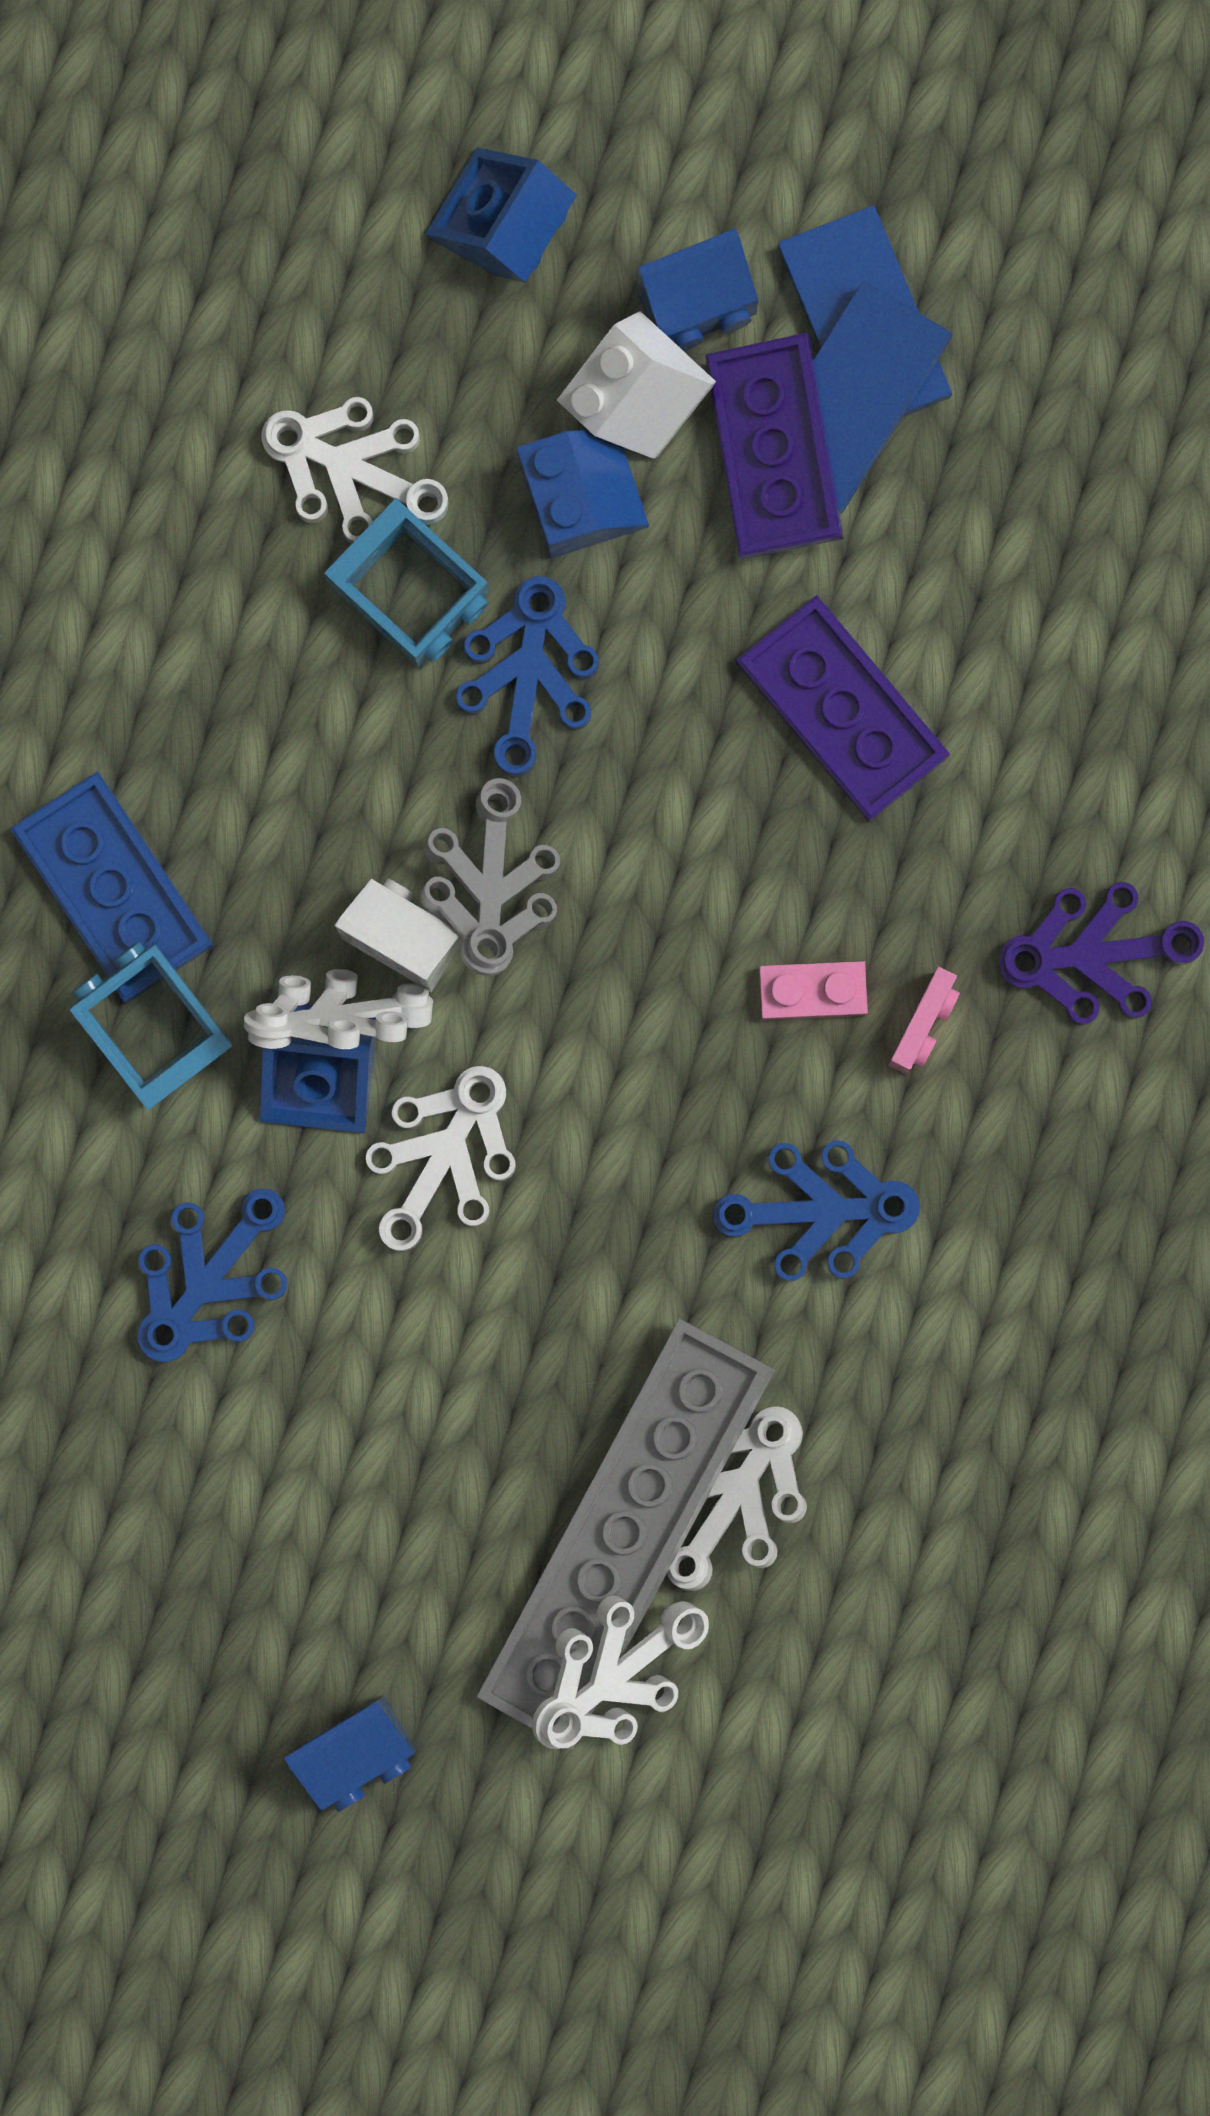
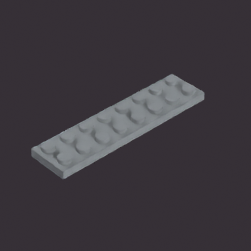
M681 1319L678 1320L479 1691L477 1698L532 1729V1721L537 1708L543 1701L554 1694L563 1660L558 1656L555 1646L559 1635L567 1629H577L592 1640L593 1652L590 1658L583 1663L577 1692L590 1682L604 1626L597 1618V1610L600 1603L609 1596H618L632 1605L635 1612L631 1626L626 1629L619 1658L623 1656L775 1370L691 1324ZM620 1607L613 1612L611 1621L619 1616ZM579 1640L571 1645L570 1654L578 1648ZM595 1707L588 1712V1714H592ZM560 1716L555 1720L553 1726L559 1721ZM575 1744L566 1749L573 1750Z

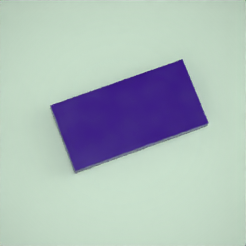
M802 333L705 354L708 374L716 381L711 388L739 557L744 560L844 539L809 335Z
M817 595L736 660L737 666L868 822L878 816L950 756L947 749Z

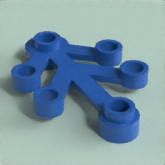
M542 576L532 577L521 583L514 594V608L484 630L472 631L464 642L466 656L476 664L489 662L495 655L496 645L525 627L522 647L476 681H466L461 684L456 693L459 708L466 714L475 715L481 713L486 708L489 697L517 678L509 732L497 741L494 749L495 762L498 768L504 774L512 777L527 774L536 763V747L529 738L538 681L560 709V719L565 727L571 730H580L587 726L591 718L589 703L584 698L575 695L543 652L546 630L567 654L568 669L574 677L578 679L591 678L596 674L599 667V658L596 651L582 643L562 616L566 605L562 588L554 580ZM535 596H544L549 600V607L545 611L536 612L531 609L529 604ZM479 638L487 640L490 644L489 651L484 655L474 654L470 649L471 643ZM579 654H587L593 659V665L586 671L578 670L573 664L574 658ZM470 689L478 690L482 694L481 702L475 706H468L462 700L463 694ZM571 705H580L585 710V716L578 722L570 721L565 715L566 709ZM512 748H520L526 754L525 760L519 765H512L506 760V754Z
M835 1140L828 1143L822 1151L821 1161L823 1166L832 1173H842L866 1197L844 1199L801 1161L800 1153L795 1146L789 1143H781L776 1145L769 1154L768 1162L771 1170L780 1176H787L813 1201L752 1204L745 1196L730 1194L720 1199L716 1204L713 1212V1221L718 1231L728 1237H741L748 1233L753 1225L815 1222L791 1249L782 1251L775 1260L774 1269L776 1274L782 1280L792 1282L803 1276L807 1268V1262L845 1220L868 1219L847 1246L835 1248L828 1256L827 1266L830 1273L837 1278L846 1279L857 1272L860 1266V1259L884 1232L892 1234L901 1233L915 1223L920 1210L919 1199L915 1191L909 1185L900 1181L880 1182L854 1158L853 1150L849 1144L844 1141ZM834 1147L844 1149L848 1157L846 1164L840 1167L830 1164L827 1158L830 1149ZM781 1150L790 1151L794 1155V1165L789 1169L779 1168L774 1161L777 1152ZM889 1197L900 1199L903 1203L901 1215L897 1217L887 1215L883 1208L884 1201ZM731 1205L740 1206L744 1210L745 1219L738 1225L729 1224L724 1217L725 1210ZM838 1253H848L853 1258V1267L849 1272L842 1273L834 1267L833 1260ZM793 1255L799 1259L801 1266L797 1274L787 1275L781 1270L780 1262L785 1256Z
M257 1189L246 1196L242 1204L243 1219L206 1266L201 1229L205 1224L204 1212L199 1206L189 1202L182 1203L174 1209L172 1224L180 1232L186 1291L173 1308L167 1272L172 1266L170 1252L161 1245L152 1244L145 1247L139 1255V1266L147 1274L151 1313L142 1320L139 1326L138 1342L142 1351L148 1357L160 1362H170L180 1358L187 1351L190 1343L226 1338L235 1342H244L251 1338L255 1331V1321L248 1312L243 1310L230 1311L224 1319L190 1320L204 1303L259 1296L268 1300H277L286 1293L288 1289L287 1277L276 1268H265L255 1276L223 1279L260 1231H272L283 1222L286 1208L284 1201L277 1193L269 1189ZM259 1200H268L273 1207L272 1214L266 1219H257L253 1213L255 1203ZM187 1209L195 1210L198 1215L197 1224L190 1229H184L179 1223L180 1214ZM153 1251H160L165 1257L164 1266L157 1271L150 1270L146 1264L147 1256ZM269 1274H276L281 1279V1288L274 1294H267L262 1288V1281ZM236 1316H244L248 1321V1330L241 1336H235L229 1330V1323ZM162 1325H168L173 1330V1340L168 1345H159L155 1340V1331Z

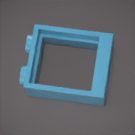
M397 498L390 503L324 573L327 584L418 668L426 659L431 663L437 661L453 642L449 635L463 621L467 625L472 624L489 604L485 599L489 594L488 582ZM404 533L467 590L417 643L409 638L354 587Z
M138 941L114 959L119 967L117 970L103 980L96 973L74 989L71 993L77 1000L69 1005V1010L142 1104L149 1110L233 1045L153 941L144 948ZM152 962L202 1026L206 1034L144 1080L90 1009Z

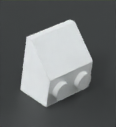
M639 311L612 326L557 401L594 436L654 459L663 451L716 381L649 318Z
M388 878L384 885L371 879L337 921L335 927L341 939L412 982L426 987L432 993L460 947L463 938L441 912H427L411 903L410 901L414 894L405 887Z

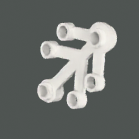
M361 397L350 398L342 407L307 419L295 411L275 413L263 426L261 434L262 443L265 451L271 458L286 463L298 496L296 499V510L303 521L318 523L325 518L328 512L325 496L320 491L315 490L306 458L327 468L344 517L342 523L343 533L346 540L351 544L359 536H353L349 532L350 524L356 520H362L369 527L373 522L371 517L363 511L353 480L392 499L397 498L401 503L407 505V508L426 525L437 523L446 515L449 505L448 496L445 488L439 482L432 479H422L412 484L364 461L393 450L401 454L413 452L420 442L419 430L414 422L408 419H400L395 421L389 429L334 447L317 438L345 427L355 432L368 429L373 422V411L366 399ZM352 408H364L367 411L365 419L361 422L351 421L348 418V413ZM400 429H409L414 434L413 439L408 444L397 443L394 436ZM286 430L294 431L298 435L297 441L291 446H284L278 441L280 434ZM430 496L438 502L436 509L428 513L421 511L418 508L419 501L423 497ZM309 498H316L321 502V508L315 514H308L302 510L303 503Z
M333 969L326 973L325 991L311 1009L295 1011L298 1005H304L309 1002L311 982L301 976H284L279 980L278 998L273 1004H261L256 1007V1010L248 1012L244 1016V1028L248 1032V1040L252 1044L269 1049L288 1046L291 1043V1036L326 1043L338 1049L356 1048L359 1045L360 1034L373 1036L386 1042H400L406 1039L407 1027L420 1028L431 1023L433 999L429 996V990L422 985L402 984L397 988V993L393 994L392 998L342 1005L346 999L356 995L358 976L349 970Z
M484 1066L471 1067L460 1074L454 1089L418 1099L410 1096L402 1097L393 1105L392 1117L396 1124L403 1129L418 1127L424 1117L455 1110L457 1112L445 1130L391 1145L385 1142H378L373 1144L366 1153L367 1166L378 1175H387L394 1171L397 1165L431 1156L402 1208L390 1210L383 1216L380 1222V1237L390 1249L401 1252L408 1251L419 1243L423 1231L420 1218L450 1167L460 1200L457 1208L460 1220L470 1227L480 1226L487 1221L490 1213L489 1205L480 1196L465 1142L476 1120L487 1151L484 1159L486 1174L495 1181H504L513 1175L516 1168L513 1155L506 1150L496 1114L504 1105L506 1087L501 1076L493 1069ZM485 1084L489 1087L490 1096L485 1102L477 1103L471 1099L470 1090L474 1085ZM411 1103L418 1108V1116L414 1121L406 1123L399 1119L398 1111L402 1105ZM379 1149H386L392 1155L391 1163L385 1168H377L372 1163V1156ZM503 1155L509 1159L510 1167L506 1173L495 1174L491 1171L489 1164L494 1156ZM470 1201H478L483 1205V1215L477 1220H469L464 1216V1206ZM398 1221H406L411 1225V1235L405 1240H396L392 1236V1227Z
M783 1407L766 1408L754 1417L750 1428L743 1430L731 1454L750 1451L749 1455L739 1469L720 1473L707 1498L722 1496L690 1545L680 1548L667 1572L671 1582L686 1591H697L708 1584L713 1571L709 1556L740 1508L747 1536L742 1547L745 1560L757 1568H766L774 1563L777 1557V1547L774 1541L769 1538L759 1486V1479L770 1463L777 1488V1493L772 1500L774 1514L786 1523H795L804 1517L807 1504L804 1497L798 1492L791 1456L801 1444L803 1430L799 1419L790 1410ZM773 1424H781L783 1426L782 1437L775 1442L768 1441L766 1437L767 1429ZM787 1497H795L798 1501L797 1510L791 1515H783L781 1512V1503ZM757 1542H766L769 1548L767 1556L762 1560H754L751 1555L752 1547ZM685 1558H693L695 1561L694 1572L686 1577L681 1576L679 1573L680 1562Z
M618 1596L605 1598L597 1610V1618L604 1626L591 1679L578 1692L583 1663L590 1658L593 1652L592 1640L574 1628L563 1631L557 1638L556 1652L563 1660L553 1696L543 1701L534 1714L532 1729L535 1738L541 1744L551 1749L569 1748L576 1744L582 1736L608 1738L618 1745L630 1742L635 1737L638 1729L637 1721L631 1714L621 1708L610 1709L604 1716L588 1714V1712L601 1701L649 1705L659 1712L671 1709L678 1699V1688L673 1682L661 1675L652 1676L646 1682L629 1679L673 1644L683 1649H692L698 1646L708 1633L709 1621L707 1615L689 1602L680 1601L673 1603L664 1609L660 1618L661 1625L619 1658L626 1629L631 1626L635 1612L630 1603ZM620 1607L619 1616L611 1621L613 1612ZM579 1640L578 1648L570 1654L571 1645ZM664 1687L663 1695L655 1700L658 1690ZM560 1716L559 1721L553 1726L555 1720ZM624 1720L622 1728L614 1733L617 1723Z

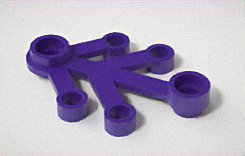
M1119 882L1107 891L1105 904L1072 946L1049 948L1066 923L1077 920L1086 909L1084 895L1077 889L1067 888L1059 892L1055 897L1053 910L1032 936L1014 937L1003 946L998 957V968L1001 976L1010 985L1023 989L1037 985L1066 1008L1067 1016L1073 1023L1086 1025L1091 1023L1099 1013L1097 998L1088 992H1077L1053 971L1054 969L1074 967L1118 1002L1120 1012L1125 1017L1138 1019L1143 1017L1151 1008L1152 999L1150 993L1141 986H1132L1105 964L1165 957L1172 964L1187 965L1202 953L1204 936L1195 924L1188 921H1178L1171 924L1160 936L1101 942L1120 917L1129 914L1138 903V893L1134 886L1126 882ZM1124 890L1130 895L1131 903L1128 907L1119 908L1113 903L1112 895L1115 891ZM1072 896L1077 899L1079 909L1076 913L1067 914L1061 909L1060 901L1063 897ZM1174 936H1184L1189 941L1190 948L1187 953L1179 954L1172 949L1171 940ZM1021 953L1031 956L1034 963L1032 970L1028 972L1018 970L1014 963L1015 957ZM1137 993L1143 998L1144 1008L1141 1011L1133 1012L1129 1010L1125 1002L1128 994ZM1085 999L1091 1004L1092 1013L1089 1017L1081 1018L1075 1014L1073 1005L1076 1000Z

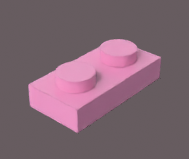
M865 961L760 966L759 968L762 1020L867 1016L868 1014Z
M938 966L888 1066L906 1075L911 1070L913 1064L923 1068L937 1039L928 1035L936 1018L939 1017L946 1021L960 995V992L952 989L957 975Z

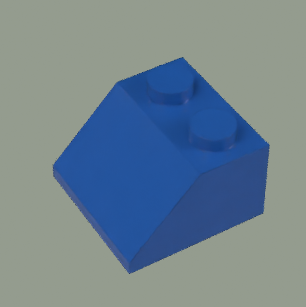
M477 147L425 235L495 276L525 283L530 274L538 267L541 255L554 233L564 223L567 212L577 194L539 160Z
M736 228L638 267V299L645 316L683 351L696 347L703 342L704 335L722 329L723 333L737 331L747 326L752 321L751 316L757 314L758 298Z
M589 430L562 432L517 447L518 463L550 559L649 527L622 446L596 437Z
M298 1005L295 1011L309 1010L313 1005ZM360 1034L359 1045L353 1049H338L326 1043L292 1036L291 1043L286 1047L277 1049L263 1048L260 1122L365 1133L376 1037Z
M382 1696L296 1748L284 1759L320 1810L333 1804L337 1812H340L365 1796L361 1786L379 1776L382 1782L386 1784L409 1770L411 1765L407 1758L415 1754L417 1750L385 1696Z

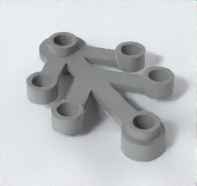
M502 778L488 781L476 798V810L484 820L481 872L459 847L458 838L451 830L446 828L435 829L424 843L426 857L433 863L445 864L479 904L478 921L455 898L453 884L444 877H433L427 881L420 893L421 903L430 912H441L463 938L460 946L462 960L471 971L482 976H494L503 972L513 957L512 944L533 928L543 929L547 927L557 914L555 900L548 894L536 893L528 899L521 913L500 926L501 906L534 881L551 878L560 866L559 853L553 847L538 845L531 851L525 862L503 877L507 822L512 820L521 806V794L512 782ZM488 801H498L503 807V812L493 810L488 805ZM433 841H444L449 847V852L438 851ZM535 857H545L549 861L551 868L543 869L539 867ZM430 889H440L445 894L446 900L437 901L432 898ZM538 904L543 906L547 911V917L535 915L532 905ZM477 946H488L493 952V958L489 959L482 956L478 952Z

